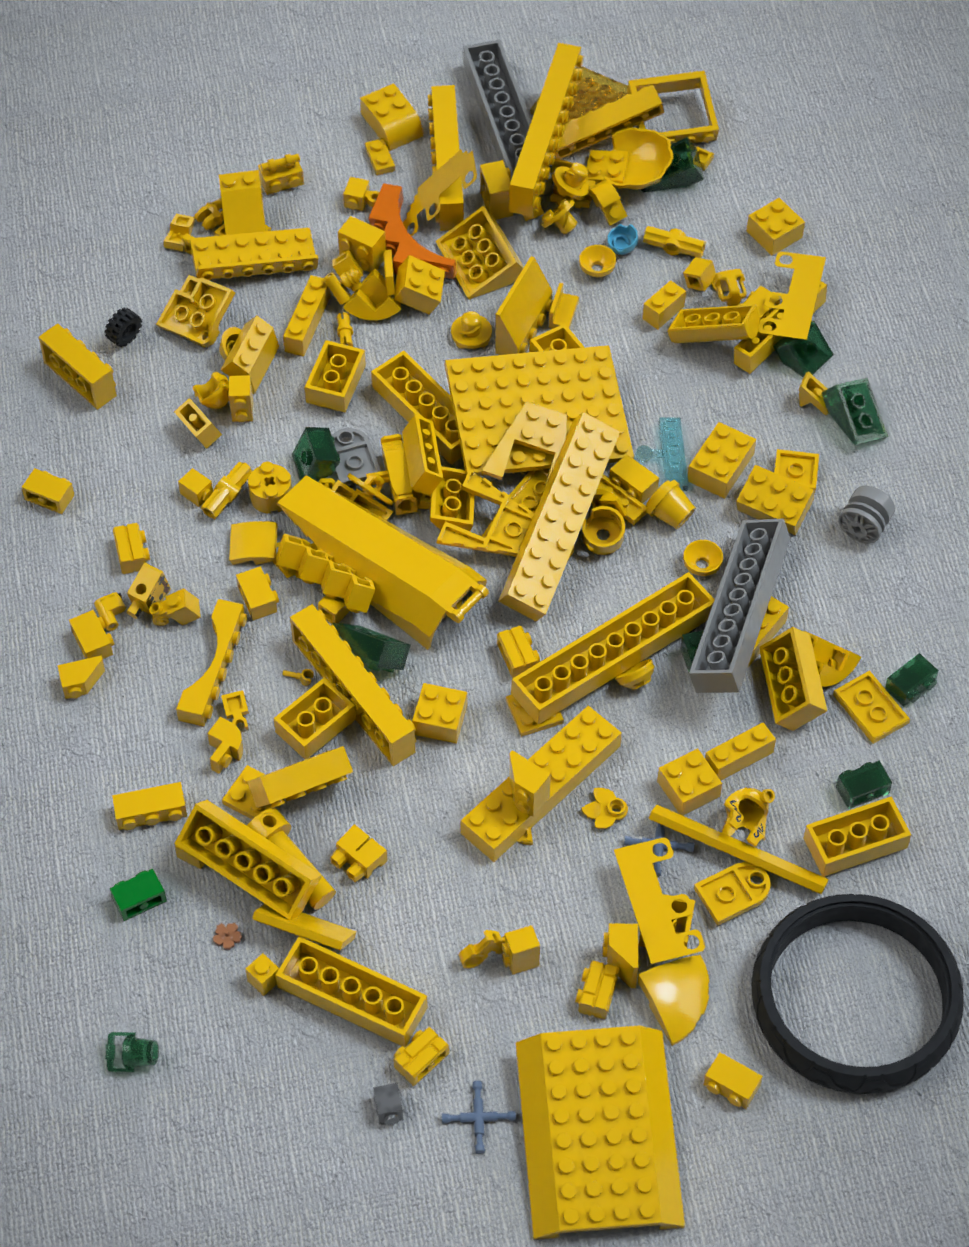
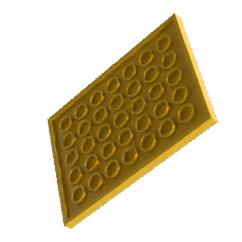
M609 345L445 360V371L466 476L470 468L475 470L478 476L484 475L481 474L483 467L526 401L566 414V437L573 420L582 412L587 413L620 432L608 463L618 462L626 454L634 458ZM513 443L504 473L550 469L554 456Z

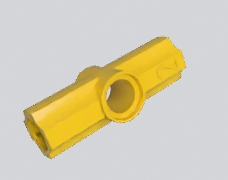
M647 226L643 237V243L661 247L667 254L673 256L683 253L702 258L706 246V241L688 237L682 230L676 228L666 231Z

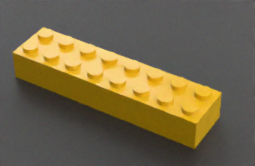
M455 85L431 86V94H428V106H432V108H428V119L432 121L429 122V134L433 135V137H430V149L434 150L431 152V163L435 165L432 166V174L460 150ZM461 176L439 195L441 208L440 212L435 216V222L440 224V231H450L464 220ZM434 203V208H435V210H437V204H436V203Z
M311 604L290 616L292 641L319 675L328 680L355 705L356 721L391 765L395 766L416 753V728L410 719L406 720L400 706L397 703L393 704L387 690L384 687L380 688L374 674L367 672L361 658L354 656L348 642L341 640L334 625L330 626L324 613L320 609L317 610Z
M588 705L528 759L551 774L550 797L535 816L532 817L528 813L524 814L516 808L510 778L508 777L460 820L461 834L490 860L495 862L526 833L529 827L532 828L621 747L622 732Z

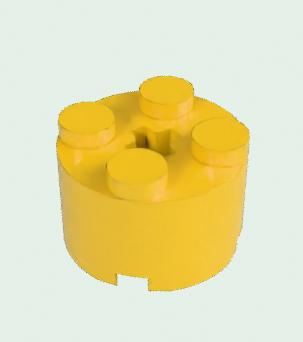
M263 462L261 466L251 472L248 478V487L253 507L263 513H271V511L276 510L278 512L283 511L277 505V502L292 489L291 475L284 467L272 464L271 462Z

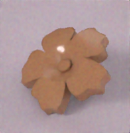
M235 922L232 924L228 923L227 929L222 923L217 925L215 931L217 935L213 936V942L218 946L223 945V948L228 950L235 946L234 943H240L242 936L240 931H238V925Z

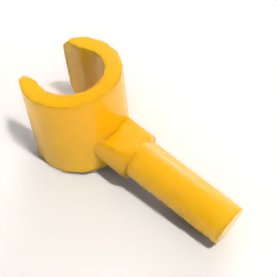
M304 669L301 673L283 670L282 675L299 679L302 685L308 686L311 684V679L305 677L313 678L314 672L311 669Z

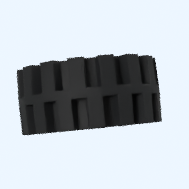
M124 307L112 315L113 317L108 320L109 323L105 326L107 329L104 331L105 337L118 347H125L128 343L130 344L132 339L137 337L136 334H139V329L142 328L141 317L129 308Z

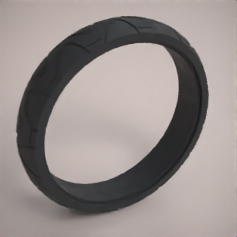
M865 894L827 896L806 903L807 905H802L790 912L771 930L769 937L762 944L755 960L751 979L752 1002L757 1023L769 1046L787 1066L809 1081L829 1089L852 1094H875L892 1091L917 1081L927 1074L931 1068L935 1067L955 1041L961 1024L964 1006L963 984L957 962L939 933L923 918L904 906L884 898ZM840 921L871 923L902 936L926 958L937 977L942 996V1018L935 1034L923 1047L912 1055L900 1061L881 1066L860 1067L845 1065L831 1061L813 1052L802 1044L787 1028L780 1017L773 998L771 986L772 971L778 958L791 942L815 927Z

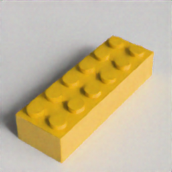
M403 350L371 371L372 387L408 423L414 415L433 421L438 452L450 464L463 457L450 394Z
M204 800L194 805L174 843L289 920L301 915L322 877L321 874L209 800Z
M300 936L275 975L277 988L400 1046H407L428 1008L427 995Z

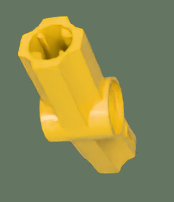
M238 462L227 476L224 475L217 483L213 493L200 508L206 516L216 519L227 504H231L237 497L252 472L251 467L247 463Z

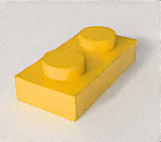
M383 138L365 142L366 152L377 176L395 171V164Z

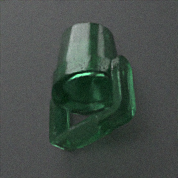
M136 1032L109 1033L105 1052L107 1070L110 1072H134L135 1067L156 1065L159 1057L158 1042L156 1040L135 1037ZM115 1036H127L122 1045V1063L125 1068H114Z

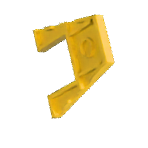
M526 401L483 467L481 474L502 480L513 443H517L554 456L544 486L545 490L566 439L567 415Z
M470 468L461 490L498 504L500 508L486 538L445 521L436 543L517 557L535 513L521 503H516L509 498L510 495L492 486L489 480L481 478L475 473V470Z

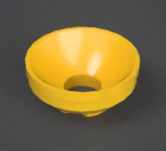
M591 245L581 252L579 258L580 267L589 276L603 277L614 270L616 255L607 246ZM600 265L603 269L595 271L592 269V266Z
M693 541L684 550L683 560L685 567L691 573L698 576L712 575L722 565L723 552L712 541ZM703 560L709 565L706 568H699L696 563Z
M647 659L626 670L615 679L619 685L635 690L651 681V675L654 672L655 666L652 659Z

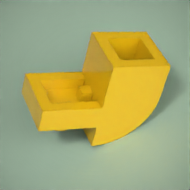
M603 180L589 188V193L596 207H600L608 225L611 226L628 216L620 201L621 198L609 180Z
M219 717L207 733L209 745L216 748V751L210 757L211 770L218 774L223 768L229 766L232 757L240 761L243 755L240 730L232 722Z

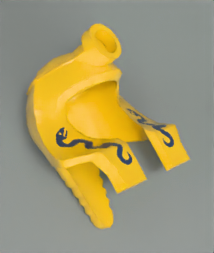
M745 787L732 793L724 803L727 818L721 833L732 836L738 828L744 827L751 831L746 840L752 846H757L761 839L763 841L766 840V819L769 803L775 799L774 791L765 789L761 792L755 788Z

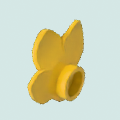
M594 788L595 801L581 808L587 818L595 820V828L598 829L611 827L616 820L625 818L628 813L626 802L621 798H616L614 792L606 788ZM615 808H617V809H619L620 811H619V812H614V811H612V810L615 809Z

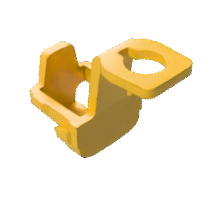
M731 269L715 274L711 283L712 288L718 292L721 302H726L727 306H738L741 299L745 298L747 294L743 283L745 277L741 269ZM737 280H738V282H739V285H740V288H741L742 293H740V289H739ZM730 291L727 296H724L723 292Z

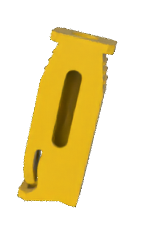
M402 435L383 436L381 438V448L386 470L374 473L382 477L385 483L389 482L396 515L417 512V498L415 491L411 489Z

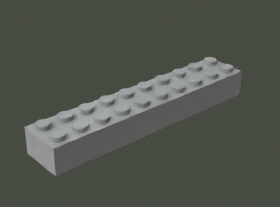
M501 40L463 46V63L498 160H503L505 167L510 169L512 179L531 124V119ZM551 173L549 179L544 181L546 183L544 194H540L539 197L552 194L553 178Z
M784 519L742 520L689 672L696 693L740 692L790 540Z

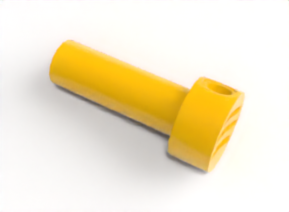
M273 807L261 812L247 824L248 827L321 874L290 839L288 834L291 831L292 825L277 808ZM323 875L308 900V903L314 910L325 906L336 894V890Z

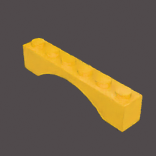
M222 599L217 600L211 616L213 630L217 636L215 657L204 675L193 685L183 690L176 708L178 721L204 727L206 720L211 718L213 701L218 699L220 694L219 685L226 678V666L233 659V647L238 645L240 640L239 631L241 626L244 627L247 621L244 605Z

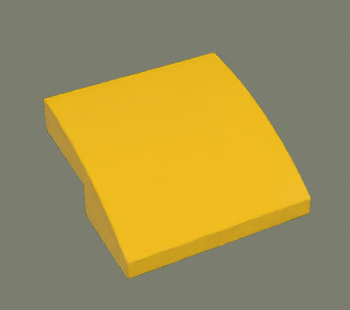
M269 521L232 524L229 561L233 565L252 560L256 565L275 561L278 524Z

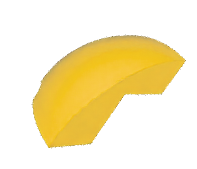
M376 268L361 282L362 286L350 295V299L343 306L348 313L365 320L385 319L401 310L400 302L393 300L394 295L387 294L385 278Z
M806 632L811 637L823 687L841 682L855 669L861 656Z

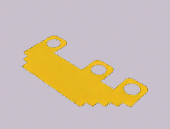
M460 149L418 187V193L414 196V202L410 205V211L406 214L407 218L403 221L406 230L411 223L415 224V229L410 234L411 237L418 231L417 214L425 208L427 220L430 221L434 218L441 208L439 195L461 176L463 188L466 189L476 180L477 172L473 151L468 153L466 150L463 153L462 149ZM473 171V179L471 182L466 183L465 177L467 173ZM436 203V212L433 215H429L431 205Z

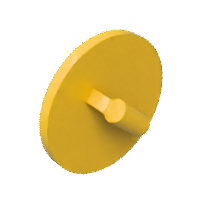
M350 473L347 475L348 479L363 489L362 492L371 498L375 496L391 506L394 504L392 500L380 493L385 480L376 473H371L364 482ZM372 482L377 484L375 488L371 486Z

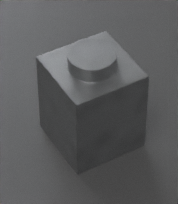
M398 1083L373 1087L379 1124L392 1125L398 1123L399 1120H404Z

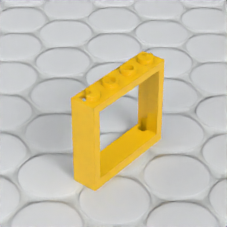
M705 70L628 80V95L651 85H654L658 94L700 88L709 126L659 133L670 139V148L678 145H692L700 142L708 143L709 141L717 140L719 128ZM644 122L635 126V128L641 130L646 129Z

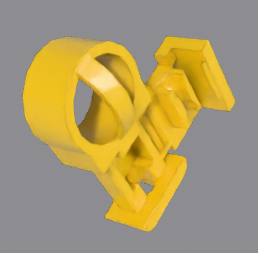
M483 931L485 938L475 945L469 944L459 952L458 956L464 968L479 966L491 951H495L496 954H502V943H505V935L501 937L497 931Z

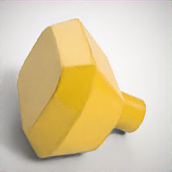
M321 478L319 480V483L330 489L336 483L333 478Z

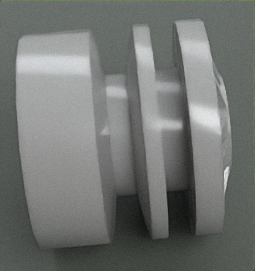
M866 485L859 486L853 492L848 504L839 515L838 523L845 534L858 542L875 543L879 540L881 533L885 530V525L889 523L895 513L894 502L880 489Z

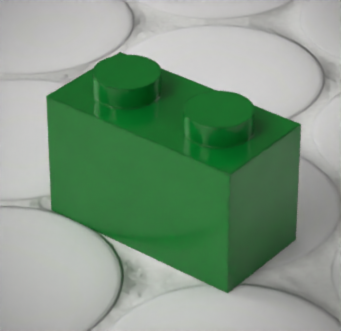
M153 869L141 871L135 877L127 881H120L114 887L109 888L112 900L123 921L167 902L165 891Z

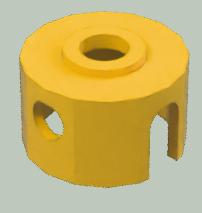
M609 506L593 508L590 517L587 520L585 519L582 525V540L587 549L597 555H608L617 551L624 541L625 521L618 510ZM599 530H607L609 532L608 539L600 540L597 537Z

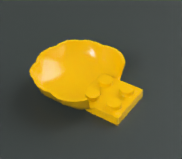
M638 128L619 130L612 135V151L590 150L586 167L588 170L586 180L596 181V184L603 180H609L615 188L643 189L657 184L661 181L673 161L670 139L655 130H641Z

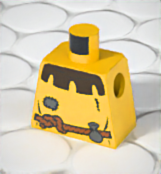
M144 562L127 592L132 603L126 611L127 614L138 619L142 611L151 614L149 608L152 603L163 601L171 590L163 571Z

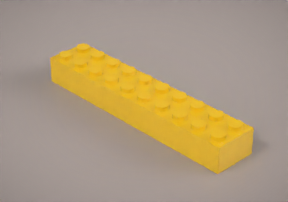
M558 42L510 182L509 212L533 217L535 209H539L541 201L539 196L544 194L546 185L544 181L549 179V166L554 164V151L559 149V137H563L565 128L563 124L568 122V109L573 107V95H577L579 86L577 82L582 80L583 70L580 67L583 65L584 56L581 55L580 46Z
M582 412L573 420L498 602L534 621H538L546 615L620 434L618 430L585 412Z
M688 572L512 678L511 694L539 725L708 620L715 599Z

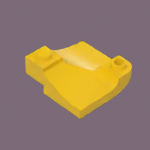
M188 275L181 290H174L156 325L159 328L184 337L194 344L210 347L214 344L220 333V321L236 293L232 289L212 281Z

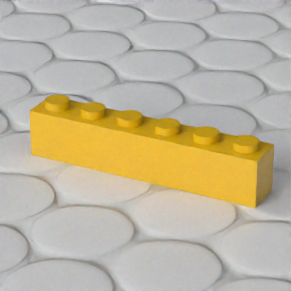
M654 85L643 87L631 95H625L613 103H607L595 111H589L585 115L577 119H571L563 124L565 125L563 137H559L560 145L558 151H554L555 158L560 160L612 137L619 130L632 128L665 113L662 101Z
M822 281L820 282L813 313L826 302L827 284ZM774 309L766 318L782 320L784 310ZM771 321L765 322L763 329L773 331L776 329V324ZM758 331L754 339L742 340L734 347V365L751 374L788 337L762 334Z

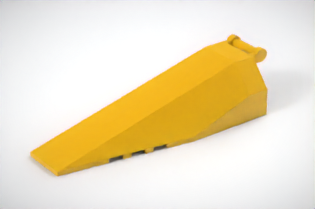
M307 475L277 502V505L300 528L304 535L316 544L317 549H321L333 556V562L338 564L344 563L356 570L355 575L359 578L367 577L371 579L375 586V592L370 604L427 650L431 647L434 633L445 615L454 622L460 623L464 619V615L481 598L484 599L489 594L486 588L487 580L471 567L409 534ZM471 590L473 594L458 609H454L453 607Z

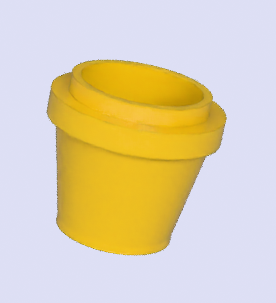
M674 479L671 482L667 480L654 492L646 503V507H648L646 512L675 529H679L694 513L696 507L681 490L680 484Z

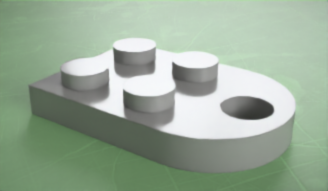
M344 428L331 435L328 440V454L339 481L347 486L355 485V483L348 479L347 475L349 473L364 482L367 479L366 474L381 471L369 438L364 432L355 428ZM349 437L351 438V440L348 442L341 441V438Z

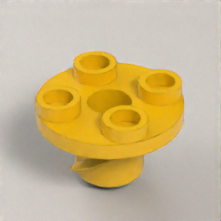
M573 163L570 168L561 166L553 172L552 178L557 186V192L561 196L583 200L588 194L589 186L586 182L588 170L583 164Z
M567 197L561 199L557 203L558 207L555 210L549 209L542 215L541 225L546 228L554 223L562 234L571 232L577 225L576 219L569 212L575 201Z
M474 311L463 313L451 326V337L460 349L486 347L492 336L490 322Z

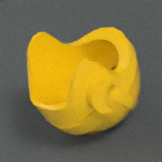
M219 372L212 373L210 380L206 384L193 386L195 397L198 396L200 403L208 408L220 409L229 402V381L225 375Z

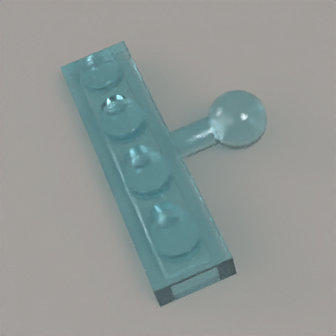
M659 417L661 449H651L647 445H641L636 449V457L641 462L649 461L651 458H662L665 482L667 480L671 482L675 479L680 484L681 490L687 491L689 485L681 419Z

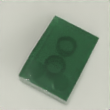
M688 137L671 144L670 148L673 152L671 166L659 183L641 189L642 192L686 188L704 180L698 150Z
M868 378L836 384L821 393L828 413L854 445L889 437Z
M333 622L342 640L348 642L355 656H359L363 663L369 664V669L381 671L382 669L394 673L395 669L404 670L411 644L360 625Z

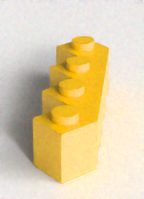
M283 534L276 554L277 565L284 570H298L299 578L307 584H320L322 593L327 597L344 599L345 607L354 613H360V611L367 613L375 592V586L371 579L367 577L359 578L355 575L356 570L344 563L338 564L333 562V556L321 549L315 550L310 548L311 543L307 540Z

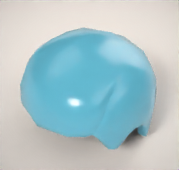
M619 224L607 236L608 247L616 254L624 255L632 252L638 243L637 230L631 224L629 226Z

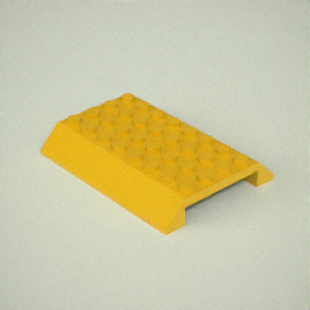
M638 1025L540 1033L516 1042L533 1240L559 1238V1233L659 1225L660 1230L685 1228L662 1031Z

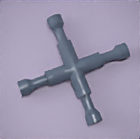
M659 823L658 827H656L655 839L665 837V828ZM625 836L624 845L630 846L655 839L643 837L642 839H635L631 836ZM669 840L672 850L685 849L689 852H694L693 842L685 844ZM657 843L653 846L656 856H663V849H668L663 843ZM661 861L654 864L657 877L661 876Z
M473 1081L472 1085L475 1091V1098L473 1099L474 1112L460 1113V1115L442 1113V1124L451 1121H460V1123L474 1122V1134L477 1137L475 1153L483 1154L485 1153V1145L483 1144L484 1122L498 1121V1119L516 1121V1111H509L507 1113H497V1111L483 1112V1099L481 1098L482 1081Z

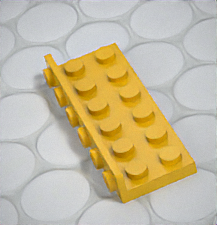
M310 227L190 238L196 278L199 279L200 277L206 280L217 278L229 279L238 276L250 277L252 275H270L279 272L311 271L317 269L319 258L315 254Z

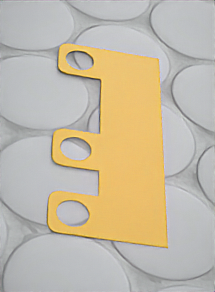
M783 251L777 253L775 265L794 269L788 294L769 292L767 294L765 306L782 309L784 313L782 320L762 318L758 330L760 333L807 340L826 257ZM783 255H789L793 261L785 265L779 259ZM772 296H780L783 301L780 305H772L769 299ZM768 321L774 322L776 329L766 331L763 329V324Z
M659 838L614 849L651 964L702 952L705 949V944L699 930H690L676 934L672 923L673 919L689 916L693 913L689 897L686 894H679L664 898L653 866L655 862L673 857L674 853L670 841L667 838ZM657 843H663L667 846L668 852L664 856H656L652 850L653 846ZM677 899L685 901L687 904L686 911L683 913L673 911V901ZM689 935L696 936L699 939L698 947L688 949L684 945L685 937Z

